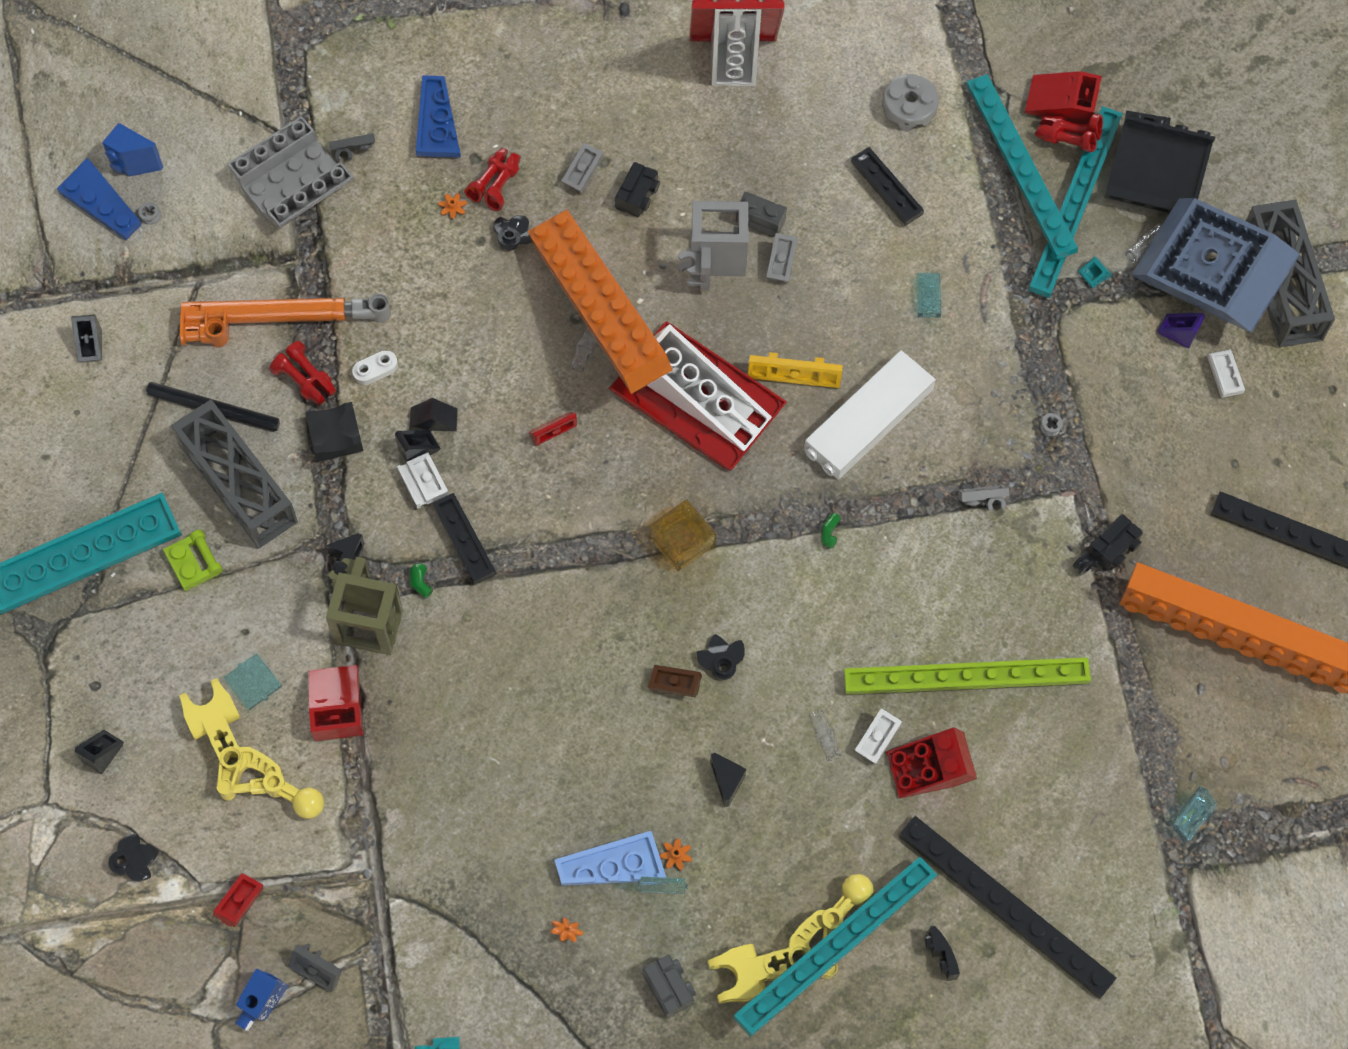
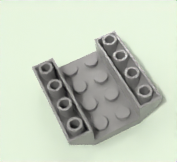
M302 116L227 163L244 194L269 224L278 228L284 226L354 180L353 175L341 162L336 164L317 142L315 131Z

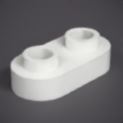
M381 351L357 362L352 371L355 381L361 385H369L393 374L398 367L397 358L391 351ZM384 359L389 360L387 363L382 362ZM362 369H368L365 373L360 372Z

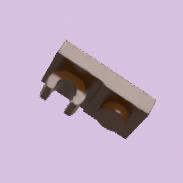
M654 665L648 688L654 692L696 698L702 674L698 671Z

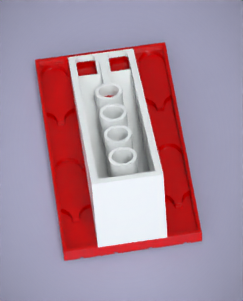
M713 0L692 1L689 41H711L712 86H756L759 41H777L785 9L783 0H763L762 2L759 0H740L739 2L736 0H717L716 2Z
M665 321L655 332L654 337L665 351L673 371L632 394L620 376L617 377L608 389L635 409H639L659 425L667 428L691 447L702 452L719 466L731 471L787 401Z

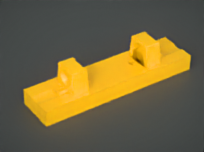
M769 352L768 357L750 355L748 376L758 380L840 388L843 365L824 363V358L815 357V362L778 358V353Z

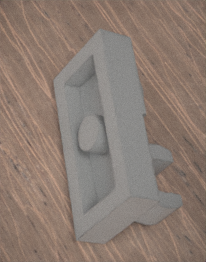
M583 143L561 180L562 183L583 193L604 156L603 152Z
M775 233L766 279L789 283L798 237Z
M1005 485L957 490L958 499L965 502V505H977L979 500H986L988 498L986 506L989 510H993L992 503L995 500H999L1000 508L1005 509L1006 502L1002 497L1009 496V488Z

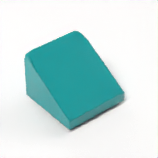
M1096 256L1078 271L1091 288L1098 286L1113 275Z

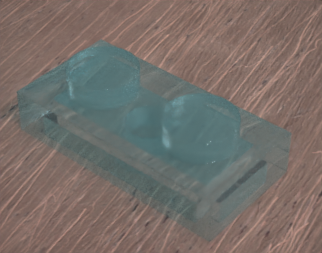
M917 273V317L940 318V273Z
M1199 786L1171 822V825L1182 840L1189 842L1215 809L1217 803L1206 788Z

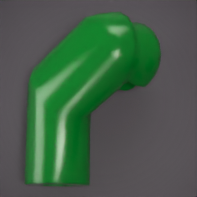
M831 513L822 525L821 543L824 547L827 546L830 549L835 547L838 540L837 537L832 536L833 530L841 520L840 516L836 513Z
M423 563L414 564L410 568V586L427 599L433 592V589L424 582L427 568Z

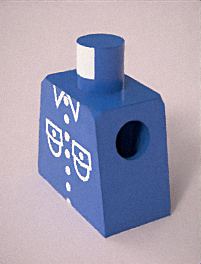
M256 968L236 1003V1006L243 1011L235 1023L249 1031L256 1019L265 1021L289 985L271 973Z

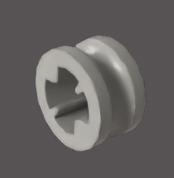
M147 202L140 206L138 213L145 224L153 225L159 222L161 213L155 203ZM148 211L150 213L153 212L154 214L152 216L149 214L146 216L145 213Z
M1054 413L1046 414L1040 423L1042 433L1047 436L1057 435L1063 425L1061 417ZM1048 421L1056 423L1055 429L1047 427Z

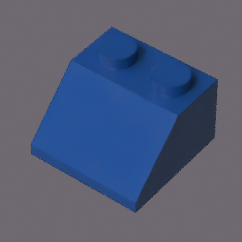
M120 123L114 127L102 142L106 151L105 154L110 162V167L117 173L122 172L130 177L160 171L163 168L156 144Z

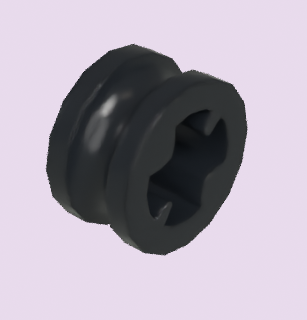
M1089 552L1078 558L1072 565L1074 569L1077 568L1079 570L1080 576L1092 569L1097 563L1095 559L1092 560L1090 558Z

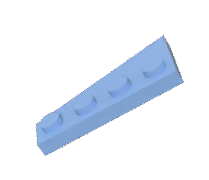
M652 831L554 859L562 886L666 880Z

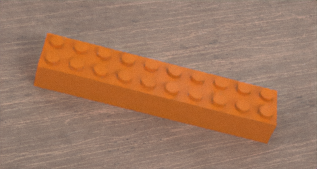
M567 209L527 231L536 251L631 394L673 371L665 351Z
M1139 562L1136 563L1119 604L1124 606L1126 610L1147 615L1153 621L1168 623L1176 630H1186L1193 633L1197 638L1212 640L1223 648L1238 650L1246 657H1256L1263 660L1267 665L1282 667L1290 674L1308 677L1312 682L1326 684L1333 687L1337 692L1348 693V642Z

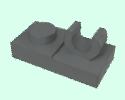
M374 133L329 143L331 150L337 149L335 158L337 161H340L339 154L342 151L347 152L349 159H352V152L347 147L358 146L359 150L372 148L371 143H375Z
M309 943L303 947L297 945L292 951L288 967L332 992L337 987L342 970L333 963L321 958L322 951L319 950L316 954L309 952Z

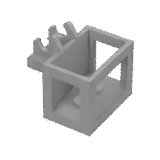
M693 201L691 248L678 254V259L681 262L686 258H690V260L678 265L680 273L687 270L688 274L694 276L692 279L687 280V285L700 286V290H709L710 276H746L748 202ZM702 212H738L737 227H734L733 232L702 231Z

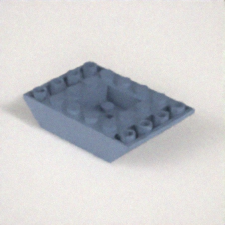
M1179 198L1131 275L1252 333L1300 254L1275 234L1196 198ZM1211 252L1217 253V258L1214 261L1208 262L1205 260L1207 254Z

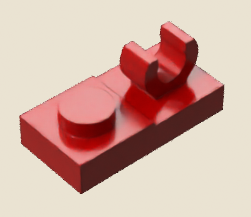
M241 873L214 909L213 916L219 918L222 923L229 927H236L263 891V884Z

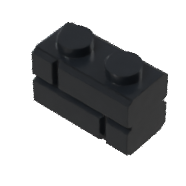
M633 162L615 196V208L625 213L628 212V214L635 217H640L642 211H647L651 203V194H656L660 186L657 170Z
M1121 514L1089 545L1087 553L1089 552L1090 557L1095 559L1106 571H1109L1113 566L1118 568L1126 559L1124 555L1129 550L1133 553L1141 545L1140 538L1143 532L1124 514Z

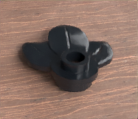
M516 215L510 220L498 217L495 220L494 231L498 235V243L504 250H514L519 244L532 243L527 232L529 231V220L526 216Z
M714 634L709 641L708 650L697 651L698 663L703 668L711 670L716 678L720 680L730 679L736 672V665L744 659V644L742 640H738L728 645L724 639ZM721 666H727L728 670L726 672H722L719 668Z
M137 833L129 834L119 841L117 851L110 856L108 861L109 869L114 874L126 875L133 881L147 880L151 878V873L147 866L156 859L159 850L150 844H140V838ZM124 859L126 863L120 865L117 863V860Z

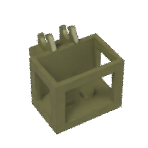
M356 557L355 560L344 558L342 563L347 566L345 569L346 574L338 573L336 575L333 570L328 574L329 578L333 581L331 586L334 590L327 611L326 621L334 644L391 655L403 614L397 584L370 579L371 576L365 558ZM344 597L345 605L342 612L339 611L342 602V598ZM355 610L374 614L376 618L356 615L353 612ZM349 626L375 631L378 642L347 636Z

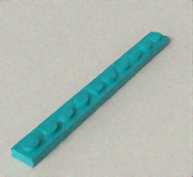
M988 74L967 81V88L1056 260L1078 253V246Z
M1104 106L1101 107L1099 115L1103 117L1101 138L1097 140V147L1094 152H1083L1060 209V214L1073 239L1123 115L1121 112ZM1048 243L1045 246L1028 291L1050 298L1066 257L1056 260Z
M921 857L917 858L733 1016V1019L751 1038L936 879L937 874Z

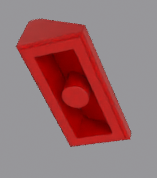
M567 412L529 431L535 446L577 427V415L575 412Z

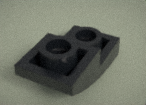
M930 926L927 932L928 935L924 936L927 951L931 950L932 957L942 956L939 959L940 970L942 974H946L947 981L957 980L960 971L955 955L938 928Z

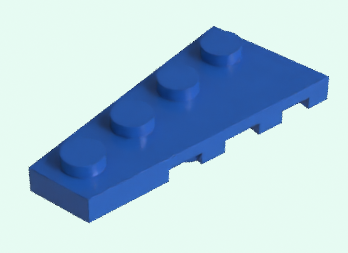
M422 75L416 156L461 158L445 76Z
M88 158L57 188L59 194L125 240L141 226L138 217Z

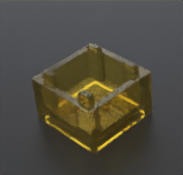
M687 499L649 525V538L677 572L716 545V533Z

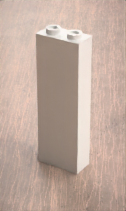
M901 350L805 440L804 450L806 455L812 461L816 460L821 464L823 470L829 476H834L839 480L933 391L936 379Z

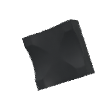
M352 402L327 410L306 412L317 462L363 451Z

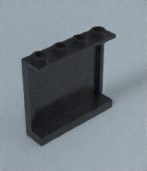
M1139 114L1127 115L1124 120L1104 198L1169 214L1179 198L1198 199L1215 137L1210 136L1211 133L1208 131L1198 130L1194 132L1188 130L1189 128L1184 125L1177 124L1173 127L1166 125L1167 122L1163 120L1153 119V121H1149Z

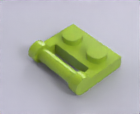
M201 529L192 532L190 536L163 549L184 591L223 572L221 564L216 562L205 541L206 536ZM194 545H197L208 566L204 571L201 570L190 549Z

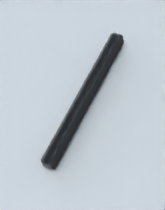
M149 382L146 388V392L150 396L195 409L212 400L226 418L271 431H277L280 425V420L277 417L155 382Z

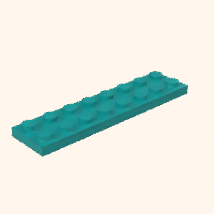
M163 492L0 562V614L2 615L182 536Z

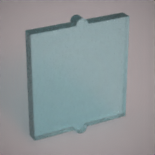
M255 654L243 664L239 663L236 669L224 677L248 710H251L263 700L267 701L271 694L282 687V684L258 654Z
M640 877V881H638L640 892L685 894V890L688 889L685 878Z

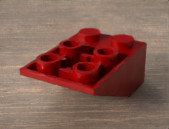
M1082 71L1033 75L1024 113L1041 117L1063 116L1066 121L1088 124L1090 118L1094 115L1102 76Z
M358 665L309 670L310 730L314 741L364 735Z
M955 727L886 751L900 799L956 787L977 779L965 734Z

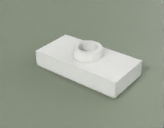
M1231 349L1210 353L1207 358L1221 398L1243 394L1245 388Z

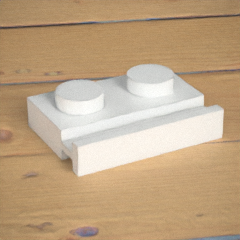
M429 453L408 461L407 464L397 466L398 472L417 509L426 503L428 505L449 495Z

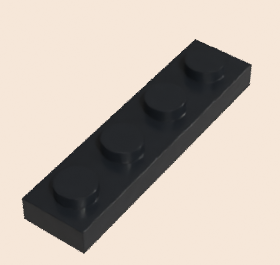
M870 147L851 158V163L905 226L924 214V209Z
M451 493L432 502L433 508L474 585L496 575L489 557L455 494Z

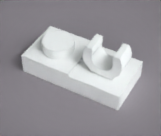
M881 708L855 751L877 764L902 724V721Z

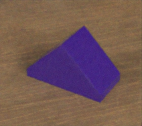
M1204 313L1166 314L1157 332L1184 347L1190 348L1205 315Z

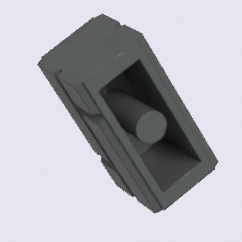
M745 191L740 202H748V226L775 236V233L779 234L786 220L787 207ZM736 212V222H738V212Z
M670 954L642 969V974L666 1019L694 1004L693 996L696 995L692 984L689 981L685 983L681 976L684 971L678 959L672 960Z

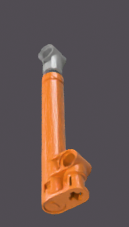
M374 294L370 298H354L349 302H346L345 298L182 302L180 341L181 345H186L187 342L201 341L202 344L223 347L229 340L230 324L345 321L346 317L353 316V319H373L376 322L382 323L391 317L389 300L383 294ZM377 307H384L381 310H376ZM221 331L219 334L213 335L214 332Z

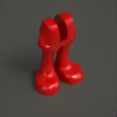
M1094 114L1088 124H1077L1066 121L1063 116H1042L1035 136L1049 143L1057 144L1061 141L1079 146L1085 152H1094L1097 147V140L1101 138L1103 117L1102 115Z
M501 147L488 159V168L477 181L467 185L464 191L467 198L473 202H480L484 197L485 203L490 209L500 211L505 204L501 194L502 188L509 178H513L518 173L521 156L513 152L506 163H504L508 150ZM499 173L494 183L486 191V187L493 176Z
M296 341L286 348L285 353L292 361L298 363L310 378L307 379L283 353L275 357L270 364L269 371L273 375H280L284 372L290 376L301 388L300 394L306 400H310L320 406L325 402V399L317 390L318 388H321L329 397L337 391L331 382V377L324 371L319 372L304 354L306 351L305 345L301 341Z

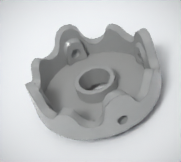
M907 74L893 79L887 85L883 95L882 107H884L889 121L896 122L901 130L908 132L916 125L922 124L926 126L937 113L939 96L936 88L929 80L922 76ZM913 96L917 101L908 102L905 98Z

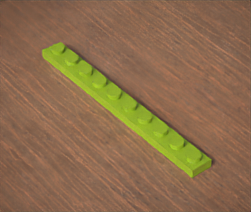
M1088 657L844 668L845 695L1089 684L1091 681Z

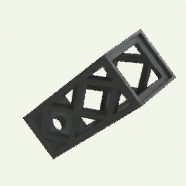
M1297 200L1252 206L1246 222L1274 234L1273 232L1283 231L1286 243L1298 253L1301 248L1302 257L1301 255L1298 257L1277 291L1275 299L1273 298L1267 307L1279 348L1323 341L1335 321V317ZM1293 270L1296 272L1303 296L1289 284ZM1289 303L1303 316L1293 317ZM1305 325H1313L1314 331L1303 333Z
M212 400L207 401L171 425L179 446L258 549L298 523L290 500ZM218 431L224 435L227 443L209 436ZM207 443L228 450V460L207 453ZM240 457L248 467L240 465ZM208 461L229 468V476L212 470L208 465ZM240 472L257 478L262 487L242 481ZM221 480L229 483L230 492ZM241 487L263 495V506L242 499ZM242 506L261 512V514L256 517L249 516L244 512ZM282 511L286 517L275 524V516ZM260 526L267 530L259 534L257 528Z

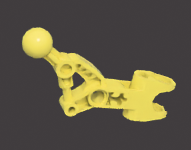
M217 678L211 680L214 696L206 705L199 706L193 704L186 692L179 695L184 718L194 739L196 740L204 735H208L219 759L217 790L222 799L230 801L237 793L251 792L252 795L268 793L271 797H283L292 802L295 813L301 818L312 819L323 811L324 797L321 792L310 787L299 790L285 781L280 767L269 757L251 747L238 746L228 724L241 718L230 695ZM223 737H225V740L229 746L225 749L220 740ZM233 757L238 758V761L235 764H227L229 759ZM248 768L254 769L265 776L264 778L250 779V783L239 784L242 773Z
M853 874L847 877L842 884L843 896L833 908L818 910L807 918L789 939L788 948L757 956L754 944H747L732 948L708 960L709 969L727 968L736 977L735 987L717 995L718 1004L747 1002L755 998L766 988L764 982L777 979L787 970V966L790 968L794 964L793 954L800 953L804 956L811 950L809 942L818 930L823 929L824 939L844 921V917L854 906L864 905L873 897L874 887L870 879L862 874ZM784 956H786V964L780 965L777 971L772 967H768L771 960H774L775 964L782 963L785 960ZM837 964L821 978L831 979L838 970Z

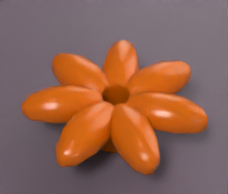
M457 193L454 198L449 194H445L446 201L438 202L439 206L444 207L441 215H446L450 212L452 219L455 218L456 212L462 215L465 214L462 207L468 203L465 200L459 201L460 193Z
M679 838L675 840L674 847L665 842L664 847L668 852L659 855L662 859H669L666 864L667 869L676 864L677 868L682 871V861H692V858L685 854L690 850L691 846L681 847Z
M563 918L562 923L552 921V925L555 928L550 932L552 934H560V941L570 939L576 942V936L583 935L581 930L576 929L579 926L578 922H573L569 925L567 918Z

